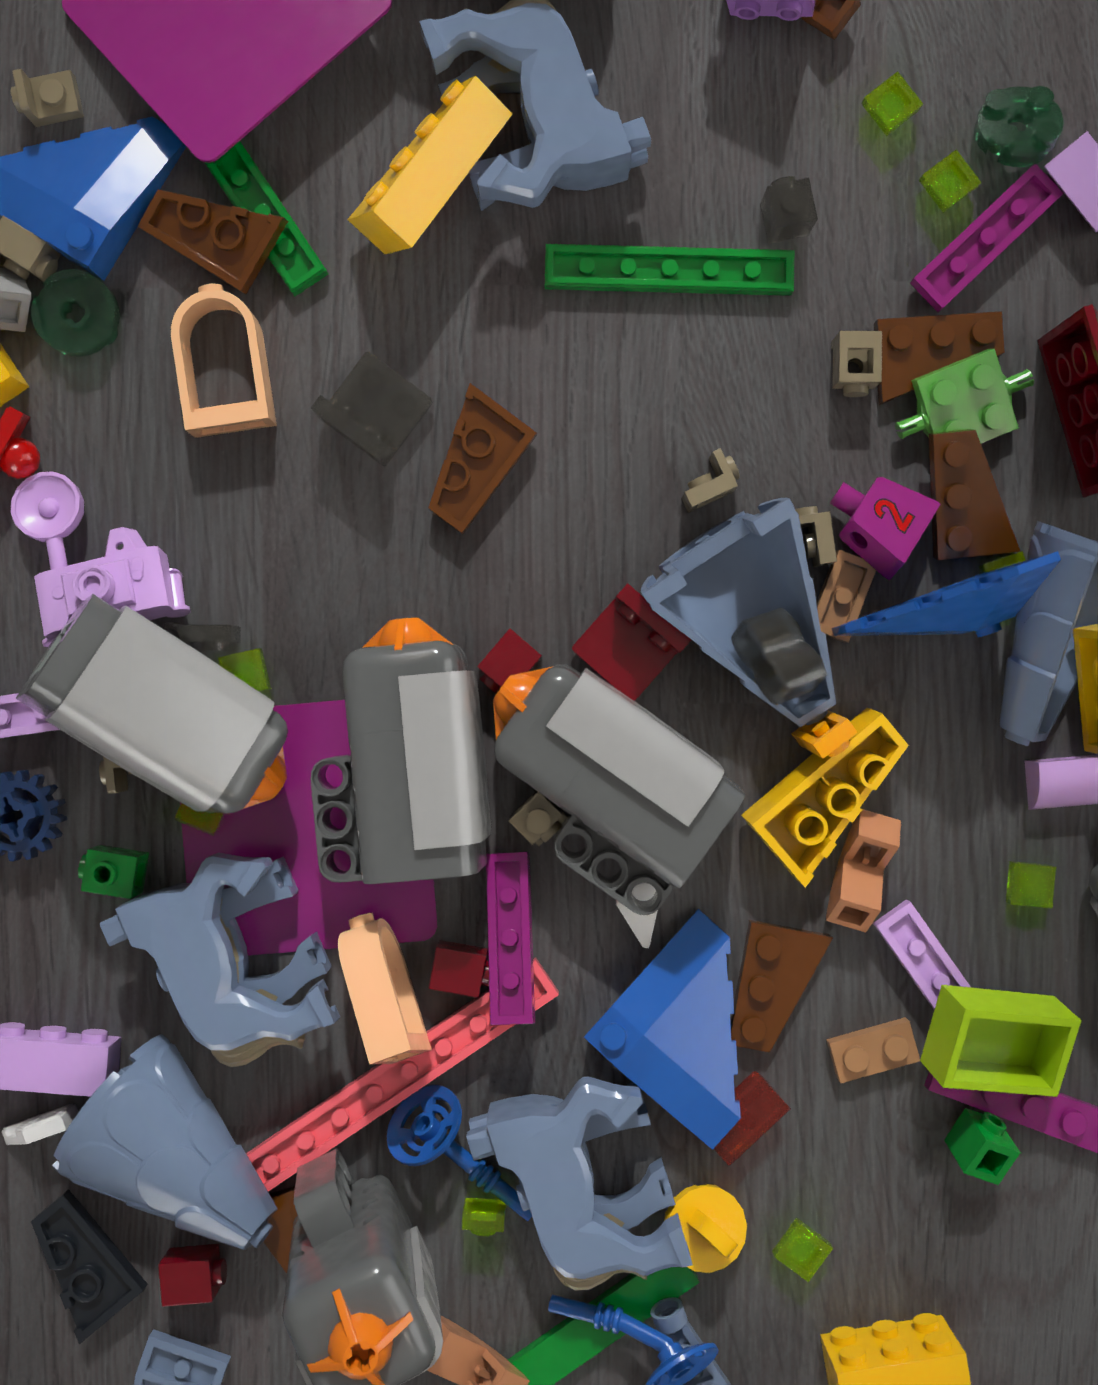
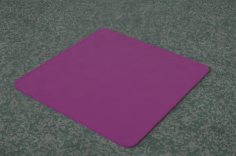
M62 0L63 10L194 156L206 163L214 162L222 157L386 15L392 6V0Z
M345 700L277 705L273 707V710L286 721L288 728L286 742L283 745L287 779L280 792L273 799L229 814L195 811L180 802L186 883H192L202 862L216 853L252 858L271 857L272 862L284 857L299 890L293 897L260 906L235 917L242 932L248 956L296 952L298 945L315 932L318 933L324 949L338 948L340 933L351 929L348 921L367 913H373L374 920L383 918L390 925L398 943L425 941L435 934L438 923L434 879L380 884H364L363 881L338 883L326 879L320 872L310 780L311 771L314 765L322 759L351 754ZM331 764L326 771V778L330 785L339 787L343 781V774L338 766ZM334 807L330 812L331 823L338 829H344L347 824L346 814L342 809ZM336 850L334 854L335 865L343 871H349L351 867L350 856L342 850Z

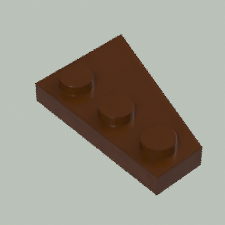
M158 189L138 227L244 294H247L288 221L284 217L276 215H264L251 212L245 208L228 207L210 203L204 199Z
M469 383L465 395L466 399L460 417L457 420L453 438L428 507L431 512L462 535L537 436V432L471 383Z
M749 920L734 1000V1014H732L730 1021L731 1040H736L737 1047L764 1052L772 1050L833 939L831 935Z

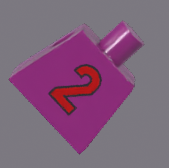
M877 477L865 494L860 493L843 482L830 501L831 505L850 516L839 533L840 539L888 580L905 564L941 505L936 500L884 477Z

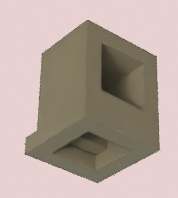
M3 215L0 220V266L7 268L24 280H27L29 275H32L42 282L49 281L56 273L58 259L61 254L46 241Z
M839 331L831 341V350H833L832 389H843V396L845 397L867 396L869 389H875L882 382V331ZM848 363H856L860 368V372L849 373Z
M535 791L510 816L509 822L532 845L536 843L540 846L543 842L546 843L561 828L562 823L568 816L555 803L538 791Z

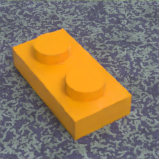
M827 710V715L819 722L811 725L805 724L791 733L801 747L821 758H825L827 755L828 757H834L844 751L850 744L848 739L858 733L847 718Z

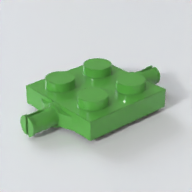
M987 349L915 378L911 382L917 398V415L896 422L895 429L900 430L897 431L900 439H904L923 430L929 438V433L973 429L976 430L980 443H984L1016 430L1019 427L1012 407V393L1033 386L1034 379H1027L1033 375L1030 370L1026 369L1023 372L1006 378L1001 371L995 349Z

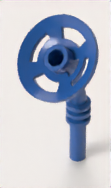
M440 1085L425 1086L400 1103L393 1113L387 1129V1145L395 1159L408 1166H420L435 1160L444 1153L469 1174L468 1180L471 1182L476 1180L478 1188L484 1186V1193H493L526 1221L530 1220L532 1217L531 1211L522 1210L517 1191L500 1178L501 1172H493L494 1167L491 1164L485 1166L487 1162L485 1159L474 1161L472 1154L454 1140L460 1128L462 1109L459 1099L450 1089ZM436 1100H443L449 1103L452 1111L449 1113L444 1107L437 1105ZM421 1105L423 1112L414 1119L411 1128H403L411 1113ZM435 1113L441 1114L444 1119L440 1122L435 1118ZM420 1138L425 1143L424 1146L417 1145L415 1140ZM407 1143L408 1146L413 1151L419 1153V1155L411 1156L404 1151L402 1144Z
M552 1295L549 1301V1312L593 1323L595 1329L600 1330L601 1326H603V1331L609 1332L611 1328L614 1334L622 1331L660 1352L657 1357L661 1364L651 1374L645 1385H684L703 1371L719 1352L715 1343H701L683 1349L679 1342L674 1343L673 1339L625 1314L621 1307H617L615 1311L613 1305H608L605 1308V1303L600 1302L598 1306L557 1295Z

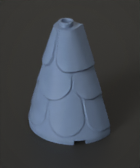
M778 498L761 503L758 506L760 510L758 514H745L742 511L690 541L658 566L663 574L657 579L653 575L649 576L641 587V593L653 611L697 643L704 653L737 675L744 687L802 727L805 724L811 725L822 720L827 715V710L836 705L826 634L820 629L813 578L809 575L799 514L795 511L790 498Z
M1037 521L1034 528L1027 560L1058 551L1061 561L1016 614L1012 655L1007 658L999 723V726L1006 730L1004 736L1007 739L1025 746H1029L1030 741L1040 742L1046 740L1078 682L1073 629L1098 624V541Z
M160 1034L150 1039L130 1055L129 1059L133 1062L132 1065L121 1068L118 1073L113 1071L92 1094L61 1138L54 1153V1157L58 1161L52 1167L60 1175L69 1178L74 1184L121 1200L126 1203V1206L174 1221L176 1228L242 1250H246L251 1245L258 1248L273 1229L269 1221L277 1211V1207L243 1147L236 1145L211 1099L205 1096L175 1044L170 1043L163 1034Z

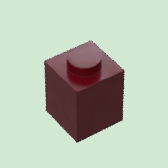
M510 628L477 666L484 672L479 679L497 694L510 675L530 671L542 658V655Z
M439 940L435 951L429 989L479 998L481 985L489 987V961L486 960L488 948Z
M219 1244L169 1248L158 1264L162 1307L213 1302L227 1279V1264L225 1258L220 1259Z

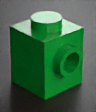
M98 845L87 849V854L82 856L78 867V877L82 879L81 891L132 899L142 894L149 852L106 845Z
M965 1108L944 1139L964 1174L996 1185L1000 1184L1021 1153L1007 1133L1006 1124L999 1117L989 1112L981 1114Z

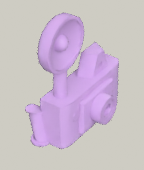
M53 471L39 472L26 478L17 487L11 500V515L14 523L28 537L46 542L51 570L34 576L43 632L46 637L42 640L44 647H49L78 606L92 594L117 610L126 605L148 620L165 616L177 618L188 615L191 612L190 606L185 605L182 573L178 569H170L167 554L158 546L147 547L137 530L125 527L110 530L105 557L68 566L63 538L69 536L79 526L84 515V499L79 488L65 475ZM123 544V549L118 550V546Z

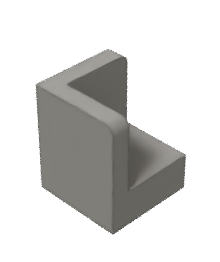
M0 268V329L25 332L31 292L23 278L8 269Z

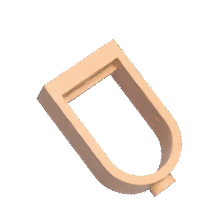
M206 284L198 287V293L191 295L179 306L171 324V340L185 431L198 438L277 426L264 336L258 320L238 297L225 292L223 285ZM215 310H231L244 317L257 400L199 408L190 337L195 324L207 313Z
M373 913L359 915L350 919L348 922L351 929L339 935L338 951L369 1064H393L432 1050L402 950L390 925L383 918L374 920Z

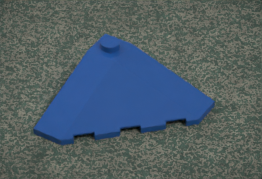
M152 116L137 120V124L113 129L110 126L82 133L80 138L59 143L53 140L24 147L22 152L0 157V218L4 215L46 241L68 260L105 281L138 227L155 193L163 186L186 146L166 124Z
M1056 551L982 573L833 627L832 631L834 636L963 634L975 631L977 638L1002 630L1000 622L1016 616L1061 561L1059 552Z
M698 909L588 1031L584 1038L619 1071L713 1150L741 1119L740 1100H735L734 1075L738 1074L736 1040H731L730 1014H734L733 982L728 980L726 954H731L730 937Z

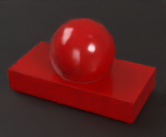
M9 406L0 419V472L2 470L9 477L24 479L33 475L39 468L41 461L40 453L36 445L30 440L20 437L30 416Z

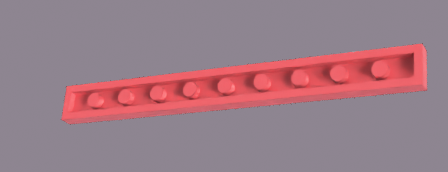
M535 957L533 959L536 1011L557 997L559 991ZM490 989L426 1031L432 1050L393 1064H377L247 1152L249 1160L267 1191L269 1192L297 1173L299 1166L322 1156L514 1026L515 1024L490 1025Z

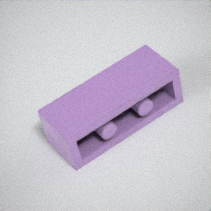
M2 1023L0 1024V1090L91 1097L113 1071L119 1072L121 1037L108 1036V1031L103 1029L83 1030L82 1034L67 1033L66 1027L44 1026L40 1030L25 1029V1024Z

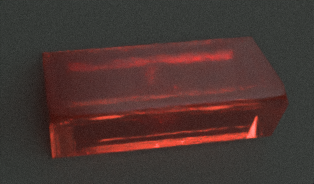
M757 1071L752 1072L734 1089L735 1100H740L741 1119L714 1148L729 1166L791 1109L770 1083Z

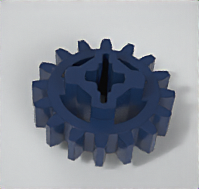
M19 770L15 776L11 771L0 773V831L9 835L10 838L9 840L0 832V856H3L8 851V859L11 862L20 860L22 855L26 860L38 857V850L45 852L52 849V844L48 838L56 839L63 835L56 828V823L67 821V816L58 814L57 811L58 807L66 803L65 799L54 800L52 796L58 788L57 785L42 786L45 776L37 774L30 778L29 770ZM27 791L35 795L39 801L29 797ZM21 810L23 818L17 821L14 813ZM43 818V824L39 831L38 826Z

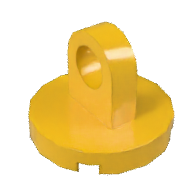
M711 1184L687 1187L674 1197L676 1205L668 1207L665 1212L664 1221L678 1213L693 1263L688 1268L695 1272L712 1273L726 1268L738 1257L746 1240L747 1223L744 1211L735 1197L717 1185Z

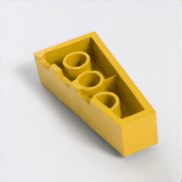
M476 75L462 83L457 79L445 90L440 98L443 102L442 106L435 114L430 113L415 130L417 136L408 147L405 146L391 161L390 169L374 184L361 204L347 219L384 254L409 249L414 246L512 116L507 107Z
M865 708L850 721L858 733L848 739L850 744L844 751L834 757H828L827 755L825 758H821L813 753L741 815L791 875L805 888L814 877L812 873L824 857L828 858L837 845L835 841L848 823H853L862 811L860 807L872 790H877L909 746L883 713Z

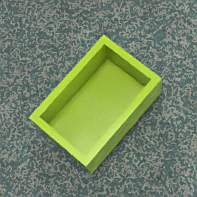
M941 985L920 1061L943 1088L1058 1097L1081 1019L1055 996Z

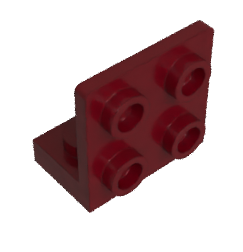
M627 583L572 646V650L614 688L635 701L677 653H681L692 639L653 611L646 599Z

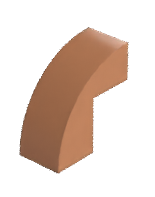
M864 809L859 813L848 833L838 861L831 887L826 921L867 932L881 912L884 869L900 846L901 820Z
M441 1316L442 1352L436 1363L427 1371L458 1385H528L529 1379L496 1350L461 1326Z

